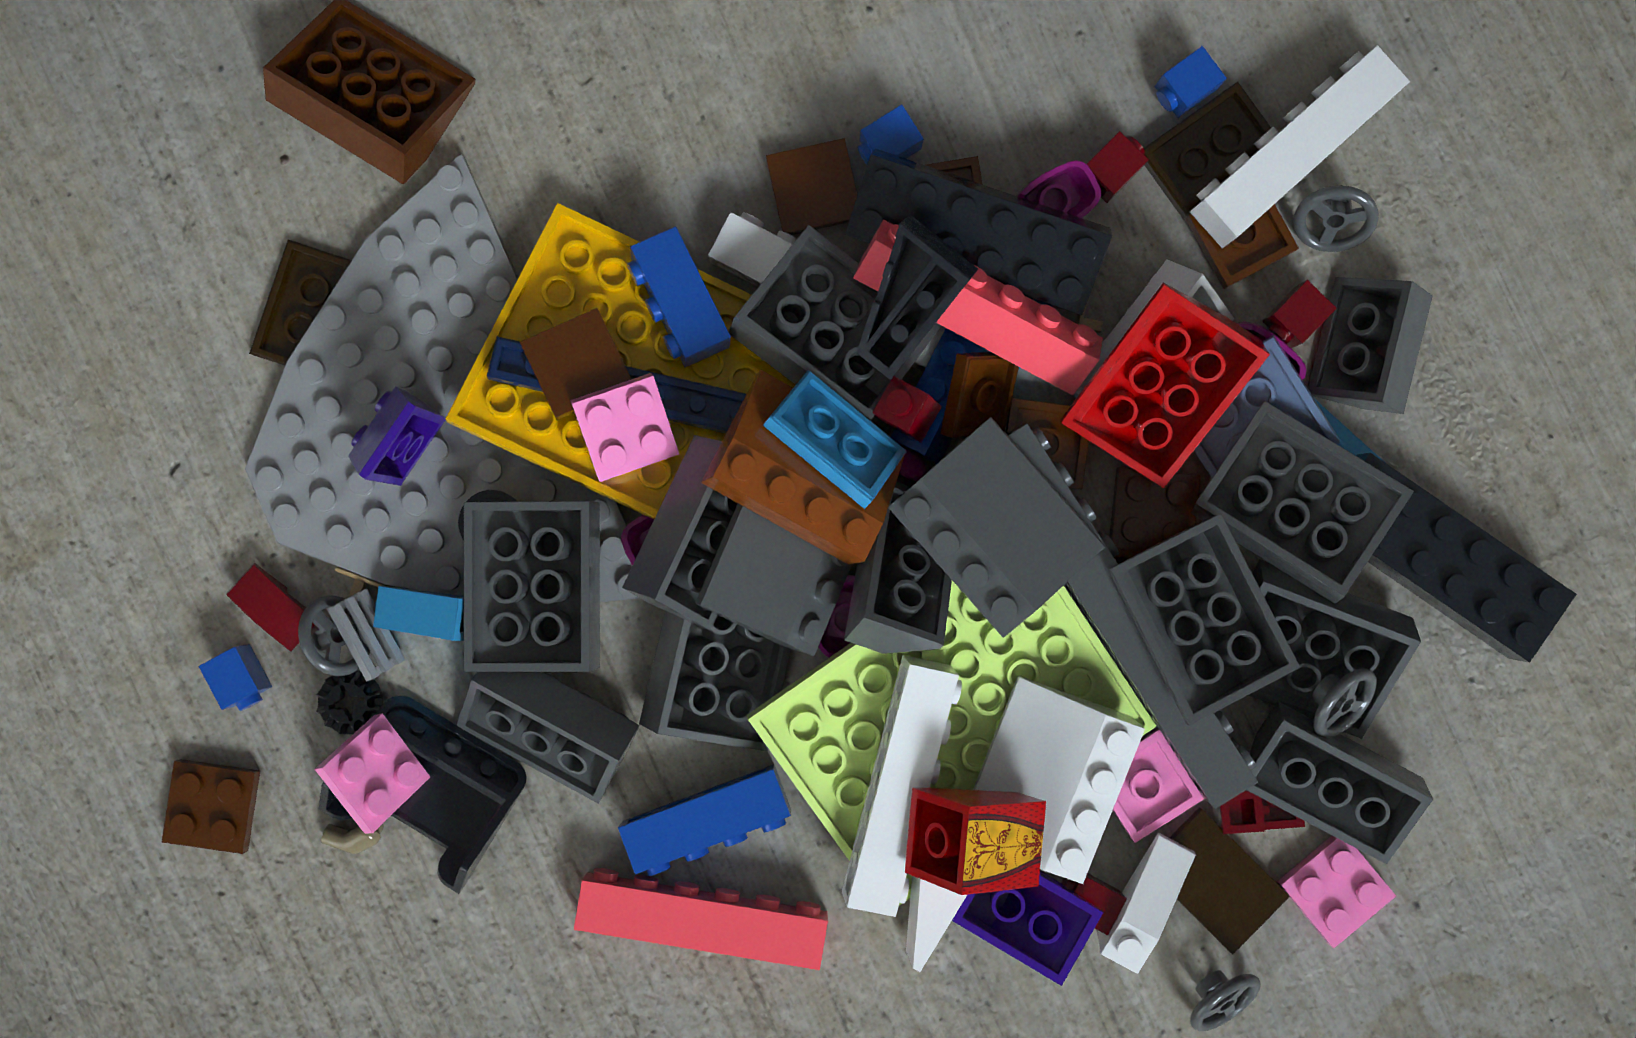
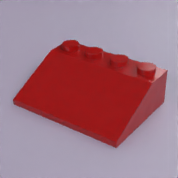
M1163 282L1060 421L1063 425L1164 488L1269 357L1270 353L1261 339L1228 317Z

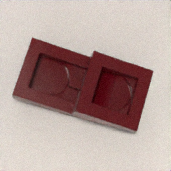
M254 563L231 587L226 595L264 631L289 651H292L300 643L298 625L306 607L287 593L286 586Z
M1247 790L1220 806L1223 834L1266 832L1265 830L1305 827L1304 820Z

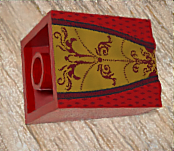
M912 788L905 873L960 895L1038 887L1046 801L1018 792Z

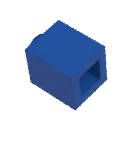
M1201 46L1165 72L1154 87L1157 90L1156 95L1163 108L1169 112L1173 111L1176 117L1180 118L1217 91L1227 78L1206 49Z
M900 105L861 129L859 138L861 144L857 148L867 165L870 155L875 148L907 159L921 150L924 138L904 106Z
M250 644L235 646L198 666L221 710L237 706L239 711H243L262 701L260 693L272 687Z

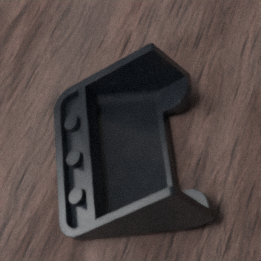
M395 696L388 699L375 715L383 713L429 774L430 778L391 816L446 848L438 863V877L446 887L459 894L523 791L527 779L526 772L517 761L407 696ZM323 781L318 809L335 819L346 820L352 818Z

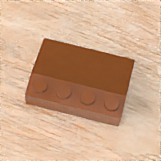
M759 370L701 483L848 565L865 562L884 523L904 456L873 501L864 509L763 426L793 388L767 372Z

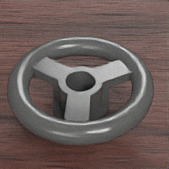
M1329 186L1311 193L1298 205L1293 218V227L1297 237L1307 246L1323 252H1340L1362 244L1372 235L1378 224L1379 211L1373 198L1366 192L1351 186ZM1352 200L1362 207L1352 209ZM1311 209L1323 220L1324 228L1319 237L1313 235L1306 226V217ZM1365 221L1361 229L1347 238L1333 240L1337 231L1345 228L1347 224Z
M324 596L311 602L300 617L298 625L300 646L308 661L323 673L333 676L349 675L357 671L359 667L354 658L346 663L339 664L341 646H344L346 643L335 623L321 611L341 602L345 598ZM344 609L345 613L352 618L348 609ZM352 624V626H353L354 630L356 631L357 635L359 636V639H360V641L362 642V644H363V646H364L366 652H367L368 655H369V654H370V649H369V647L367 646V644H365V643L362 641V639H361V637H360V635H359V633H358V631H357V630H358L357 625H356V624Z
M1359 668L1349 672L1341 679L1334 674H1330L1317 685L1312 699L1319 704L1313 721L1314 731L1317 735L1325 738L1338 736L1361 717L1370 704L1376 690L1377 679L1373 671L1367 668ZM1360 681H1364L1361 693L1356 698L1355 692Z
M1221 970L1207 975L1195 988L1202 1000L1194 1008L1190 1016L1192 1028L1200 1032L1209 1031L1233 1019L1257 996L1261 987L1259 978L1253 974H1243L1228 980Z

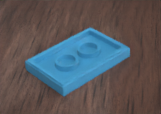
M809 370L763 424L766 429L864 509L873 501L907 452Z

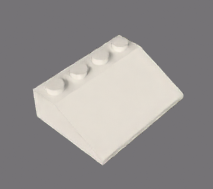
M1017 676L973 790L1018 792L1046 801L1040 869L1083 884L1145 728L1130 715Z

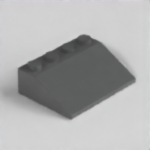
M808 225L736 314L728 332L733 338L795 385L808 370L811 371L861 414L871 420L874 417L872 412L891 381L857 354L878 291L853 279L859 263ZM935 323L896 372L895 377L899 379L904 377L941 328L940 325Z
M1264 401L1195 503L1191 514L1202 521L1222 514L1233 538L1238 544L1336 604L1345 597L1414 491Z
M992 417L985 421L888 507L1003 638L1038 610L1105 548L1103 542Z
M590 501L464 502V672H590L599 669L600 503Z
M737 504L695 604L781 646L815 656L852 564L844 563L746 507Z
M1222 514L1205 519L1108 569L1187 725L1198 722L1300 668Z
M1259 559L1252 574L1300 668L1248 696L1274 706L1279 701L1314 720L1319 704L1312 699L1313 692L1326 676L1334 674L1341 679L1353 670L1359 668L1370 669L1374 672L1377 679L1374 696L1361 717L1344 731L1347 734L1362 739L1421 643L1414 619L1350 593H1347L1344 598L1334 604L1269 562ZM1360 681L1355 692L1356 698L1361 693L1364 681Z
M665 611L639 724L660 735L768 752V747L748 721L747 714L782 691L791 649L781 646L717 615L711 630H708Z

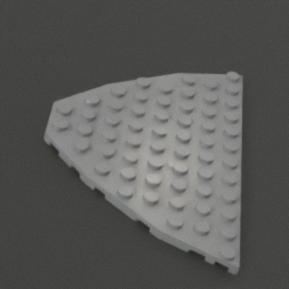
M463 155L457 156L448 165L441 167L435 177L365 239L288 359L245 467L246 473L278 544L385 585L464 596V541L459 532L458 520L464 502L471 496L485 490H498L509 494L518 502L590 501L600 503V602L638 599L639 597L622 588L632 568V564L621 542V534L628 524L618 502L449 424L446 420L401 486L365 480L358 475L348 456L354 448L351 442L355 434L364 425H370L377 414L375 411L377 402L387 391L392 392L395 386L406 390L444 417L448 415L518 280L509 255Z

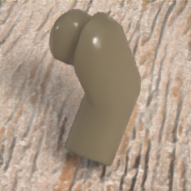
M328 824L322 835L321 843L351 854H358L379 842L381 839L380 833L384 825L382 824L374 833L365 834L359 826L352 830H347Z

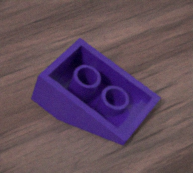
M395 386L392 392L387 391L375 406L377 414L370 425H364L355 434L351 442L354 448L348 456L358 475L365 480L401 486L445 422L446 417L406 390Z
M1040 870L1038 887L968 894L952 921L1062 986L1104 912Z

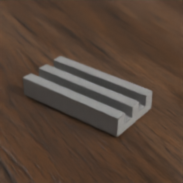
M367 588L327 609L366 681L376 678L379 674L405 661L391 632L388 629L373 627L375 603ZM347 608L358 627L357 631L362 641L369 647L378 664L377 666H374L344 609Z

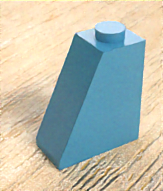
M378 586L373 627L452 641H464V596L403 587Z

